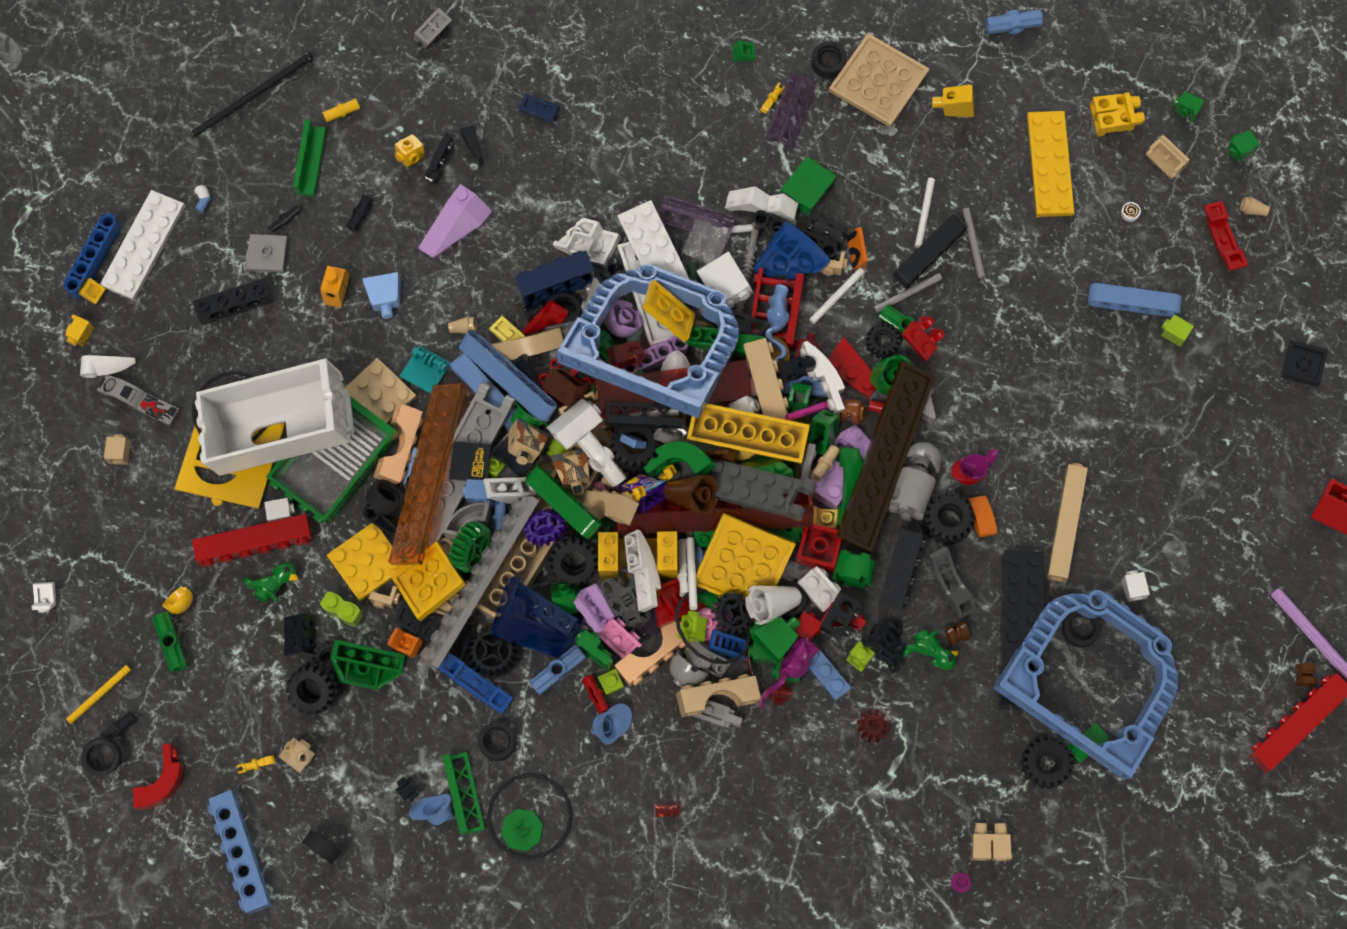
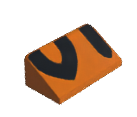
M858 227L847 235L853 270L859 267L862 269L866 268L868 262L863 231L861 227Z

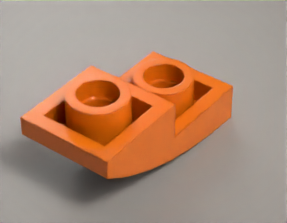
M986 495L968 498L967 504L970 502L972 505L971 510H974L973 526L978 536L997 535L995 518Z

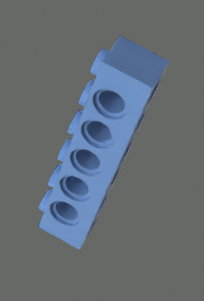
M230 790L209 798L210 805H207L211 817L214 816L215 818L214 829L216 834L221 837L220 848L223 854L227 855L228 861L226 866L229 873H233L234 880L232 884L235 892H239L241 899L238 902L241 910L250 915L273 906L236 793ZM229 810L230 817L227 820H223V812ZM236 829V836L233 839H229V831ZM242 848V855L239 858H235V850ZM247 866L249 873L247 876L242 877L240 871L243 867ZM253 885L255 893L252 896H248L247 889Z

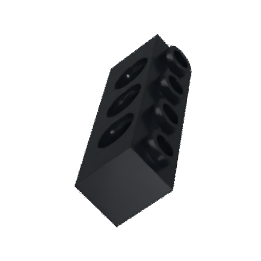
M265 278L193 301L197 318L202 325L274 303L270 287Z

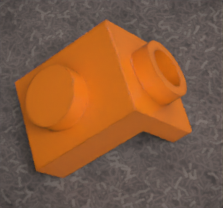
M395 628L387 645L399 653L415 658L423 641L420 638L405 633L399 628Z

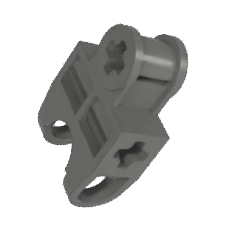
M628 567L619 569V575H617L618 583L613 578H606L602 581L601 590L614 617L621 614L625 624L631 628L638 626L639 623H646L650 620V610L639 614L641 611H638L634 574L628 573ZM623 572L628 574L629 580L625 578ZM607 583L611 585L613 591L608 589Z

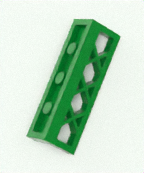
M307 119L304 121L293 188L297 196L315 197L327 130L326 127L313 126L311 120Z
M464 752L453 756L450 754L443 755L442 758L459 833L464 836L485 830L468 753ZM465 759L466 765L462 772L455 769L453 760ZM462 776L470 781L466 791L459 788L458 783ZM467 795L473 798L475 802L471 810L463 806V801ZM471 815L478 818L479 827L468 828L467 821Z

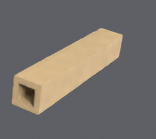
M1079 463L1068 464L1066 468L1046 579L1066 583L1069 576L1088 468L1083 467Z

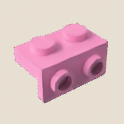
M611 618L607 621L602 631L597 632V634L601 637V640L623 659L637 646L639 648L642 646L638 641L640 637L633 630L629 633L624 628L626 624L620 618L616 620Z

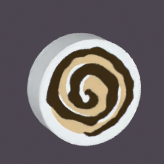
M1134 202L1126 203L1121 210L1122 218L1128 222L1136 221L1141 213L1139 205Z

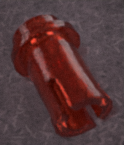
M675 802L664 805L655 804V816H674L676 818V816H680V805Z

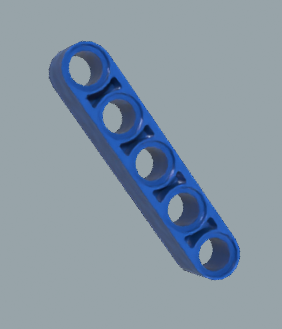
M105 213L99 218L63 283L64 289L72 298L82 297L79 295L80 290L88 278L93 279L120 231V224L111 213ZM113 222L111 226L107 227L108 223ZM94 253H95V256H94V257L89 258V256H90L91 254H94ZM86 269L85 273L80 274L82 270ZM74 285H78L76 289L71 290Z

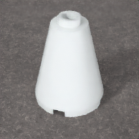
M755 585L748 589L750 593L745 601L749 616L755 618L756 624L763 625L797 607L801 602L802 595L796 587Z

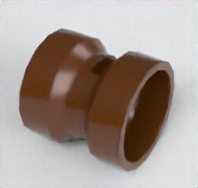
M964 621L957 623L954 627L947 626L944 628L947 640L951 646L956 645L961 640H970V634Z
M1301 663L1295 665V671L1298 673L1296 678L1297 686L1308 687L1317 685L1316 678L1314 677L1316 672L1315 664Z

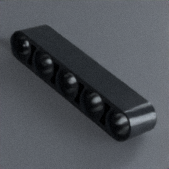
M759 210L753 215L752 227L759 231V233L773 238L776 234L773 227H781L785 220L766 211ZM761 218L765 223L759 224L756 220ZM792 224L813 240L823 251L826 249L831 250L833 254L827 256L830 260L835 259L837 246L833 242Z
M954 214L951 215L898 267L892 277L905 289H908L962 236L968 226Z

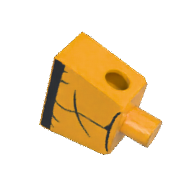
M327 266L321 285L324 305L343 308L351 275L345 269Z

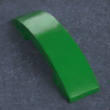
M840 448L839 467H843L842 506H838L837 525H840L862 466L859 448Z

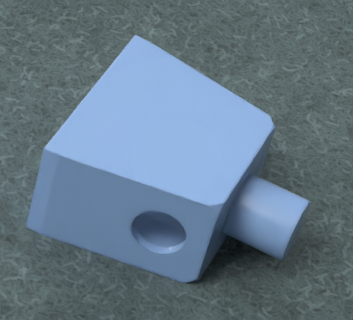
M398 272L363 278L373 310L381 311L382 318L384 319L393 317L392 308L400 307L401 280Z

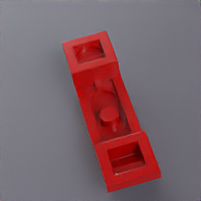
M1223 201L1204 205L1212 239L1227 269L1233 271L1248 267L1242 249L1238 248L1227 221L1229 216Z

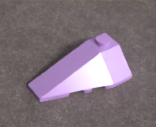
M460 184L448 199L418 249L431 258H436L452 247V244L460 239H464L468 233L480 228L491 215L492 210L475 193Z

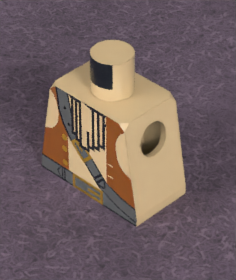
M517 418L509 429L508 452L517 457L516 461L519 464L533 463L544 447L550 433Z
M582 449L552 455V463L562 486L566 489L571 488L573 496L583 495V485L590 483L589 457Z

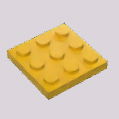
M372 523L327 554V557L360 602L367 598L371 591L375 592L392 580L391 577L406 566L382 531Z
M437 541L391 577L419 621H422L466 586L457 569L453 567L449 557Z

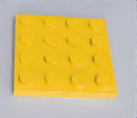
M723 513L697 569L696 586L719 596H723V593L726 592L730 594V592L736 591L737 595L743 594L742 599H746L749 596L750 591L748 589L752 586H777L796 543Z

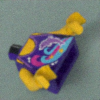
M673 464L665 467L663 469L664 473L657 478L640 474L629 481L623 480L619 483L618 488L622 493L631 495L633 497L632 500L639 503L636 510L645 513L666 499L664 487L677 471Z

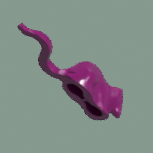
M808 637L795 641L790 652L780 665L779 679L762 694L758 708L761 709L766 698L783 686L787 677L797 679L807 672L811 659L819 651V648Z

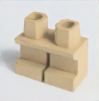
M986 823L975 824L974 834L971 836V860L989 861L991 859V861H1010L1012 859L1010 834H1007L1006 824H994V834H987Z

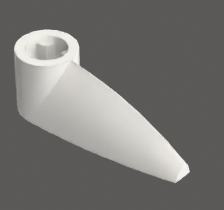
M85 355L81 357L80 376L96 378L97 376L113 374L135 364L136 358Z

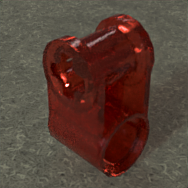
M638 341L612 346L606 351L610 365L619 369L641 363L645 358L642 345Z

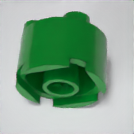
M893 355L881 359L872 369L870 382L878 392L887 396L899 362L905 361L911 365L913 363L902 355Z
M841 550L837 557L832 579L837 583L839 580L844 581L843 585L865 588V584L871 587L875 562L870 559L871 555L859 553V555H854L850 551Z

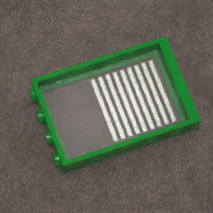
M351 396L354 433L350 435L351 440L349 443L279 460L266 476L270 480V486L277 491L281 488L285 491L283 495L291 502L294 499L300 503L298 507L306 513L309 510L314 513L312 518L320 524L325 522L329 525L376 466L378 460L383 457L400 435L394 428Z

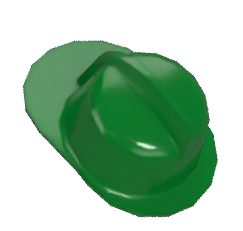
M515 401L517 408L510 419L512 424L519 418L537 428L542 424L550 425L548 422L538 420L519 402Z

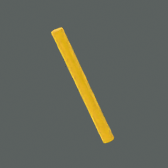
M125 665L69 715L66 720L70 724L75 722L126 676L131 669Z

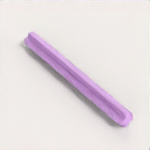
M1280 588L1276 589L1271 594L1272 598L1347 680V663L1286 594Z

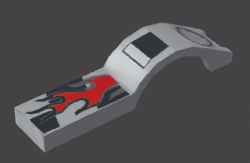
M106 375L103 385L97 389V392L105 396L117 398L137 411L170 427L180 413L179 408L113 376Z

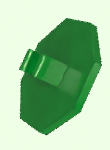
M516 809L504 818L501 836L510 849L528 851L540 842L543 824L535 812Z

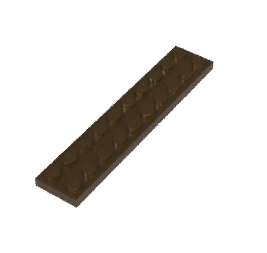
M905 361L899 362L836 534L837 538L868 553L873 551L935 379L934 376Z

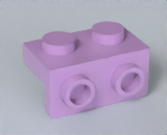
M853 425L840 433L834 445L839 450L840 448H859L863 463L871 441L857 425Z
M596 583L582 589L573 602L595 633L602 631L607 621L614 617L605 601L602 590Z

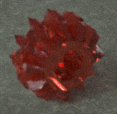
M871 709L867 711L868 716L862 713L860 716L863 720H857V724L861 726L857 728V732L864 731L860 738L864 739L868 736V743H871L872 738H874L876 743H879V737L885 739L886 735L884 732H890V729L885 727L890 724V721H883L886 717L885 713L878 716L879 710L876 709L873 715ZM872 722H875V723H876V727H879V728H878V729L875 728V730H871V726H870V725L872 724Z

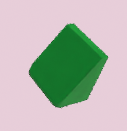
M739 40L732 46L734 62L756 60L754 43Z

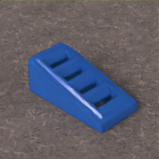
M712 629L708 649L735 658L743 651L746 639ZM716 636H719L718 645L714 646ZM723 638H724V639H726V640H725V644H724V648H721V646H722V641H723ZM729 641H732L730 650H727ZM737 643V650L734 652L735 644ZM746 653L739 660H744Z

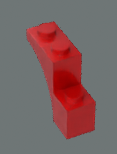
M832 603L821 621L818 620V616L811 612H808V614L802 613L798 620L800 626L794 631L798 635L797 639L808 637L811 641L822 632L820 626ZM845 605L841 606L843 612H850ZM859 614L857 619H852L849 625L862 632L866 625V620H864L863 615ZM837 621L831 624L832 627L842 626V624Z

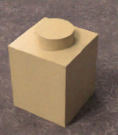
M115 434L113 437H107L104 459L109 464L128 465L131 443L123 435Z

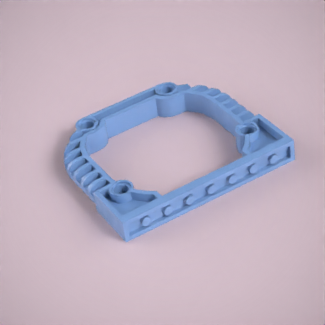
M644 264L638 270H627L624 274L617 273L610 279L602 282L596 289L581 317H577L558 349L557 363L699 418L737 345L739 335L738 323L733 316L732 310L726 305L724 293L715 288L702 285L697 281L668 272L663 268ZM653 280H656L681 302L699 308L705 319L717 324L719 331L702 364L691 366L687 371L686 377L671 381L668 387L649 381L642 376L629 373L625 369H619L599 361V352L597 350L600 345L601 331L599 327L612 305L621 296L633 291L646 295L649 283Z
M1094 590L1088 594L1063 595L1047 604L1021 646L1014 652L993 689L1114 774L1126 780L1134 775L1154 740L1153 735L1175 699L1178 690V672L1174 664L1175 660L1170 653L1172 643L1168 637L1162 634L1163 632L1159 628L1152 627L1145 618L1132 613L1128 606L1119 604L1111 594ZM1092 597L1097 601V605L1092 603ZM1076 611L1090 619L1100 616L1140 644L1142 656L1154 665L1155 684L1152 693L1134 724L1119 729L1116 734V740L1106 741L1098 745L1081 734L1079 728L1064 722L1065 719L1062 716L1053 714L1036 702L1040 697L1037 675L1041 674L1044 670V663L1040 657L1060 623L1068 614ZM1157 643L1160 644V646H1161V651H1159V650L1157 649V646H1156ZM1029 663L1034 666V672L1029 669ZM1127 732L1131 733L1132 740L1128 739Z

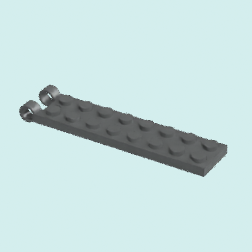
M713 458L711 459L717 467L706 474L712 476L717 483L718 491H716L715 497L718 500L792 518L797 521H801L806 512L802 506L793 504L798 492L811 496L817 487V484L810 479L799 480ZM677 462L673 464L677 473L669 481L697 475L688 463ZM662 471L660 474H658V475H657L656 477H654V478H657L658 476H660V475H661L662 473H664V472Z

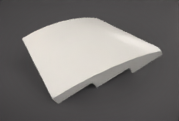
M582 218L574 227L566 231V235L558 242L554 241L553 246L568 255L586 250L593 265L606 268L608 259L613 255L621 236L618 233L603 230L598 221Z

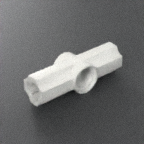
M591 431L577 441L578 445L590 458V466L595 471L601 472L612 487L617 486L625 479L626 475L614 461L613 452L609 448L602 446Z

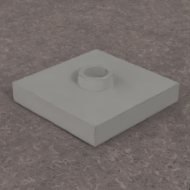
M250 234L246 270L284 273L287 236Z

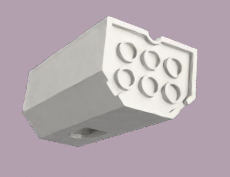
M325 358L196 392L197 425L200 429L202 428V433L198 436L202 453H200L201 462L220 476L349 443L351 440L350 435L354 433L350 395L341 382L344 380L341 372ZM286 422L287 438L261 445L253 443L252 437L256 430Z

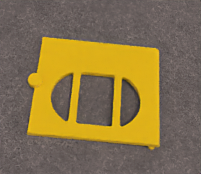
M286 422L268 426L253 443L261 445L281 440ZM194 427L174 489L212 498L211 501L215 506H220L223 504V501L259 509L268 483L266 476L271 471L274 462L228 473L236 475V477L224 484L207 483L197 475L195 467L210 468L200 460H197L201 445L198 440L199 433L196 427ZM260 429L254 432L253 437L260 431Z

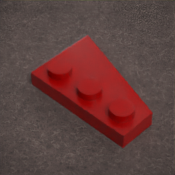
M843 337L828 360L836 369L842 382L870 399L876 391V388L870 382L872 371Z

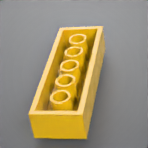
M706 404L699 418L691 417L687 440L802 464L810 425Z

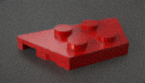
M677 578L661 584V589L656 591L658 606L655 607L658 628L676 622L675 612L678 601L682 598L679 594L680 583ZM687 597L681 604L679 620L682 619V615H688L689 611L697 612L708 606L697 601V609L690 610L689 597Z

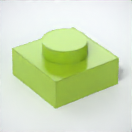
M616 669L598 677L606 696L624 688Z

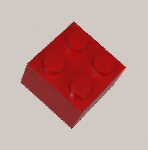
M806 522L796 564L810 568L815 566L818 568L822 567L826 572L834 573L842 542L841 539L836 537L838 530Z

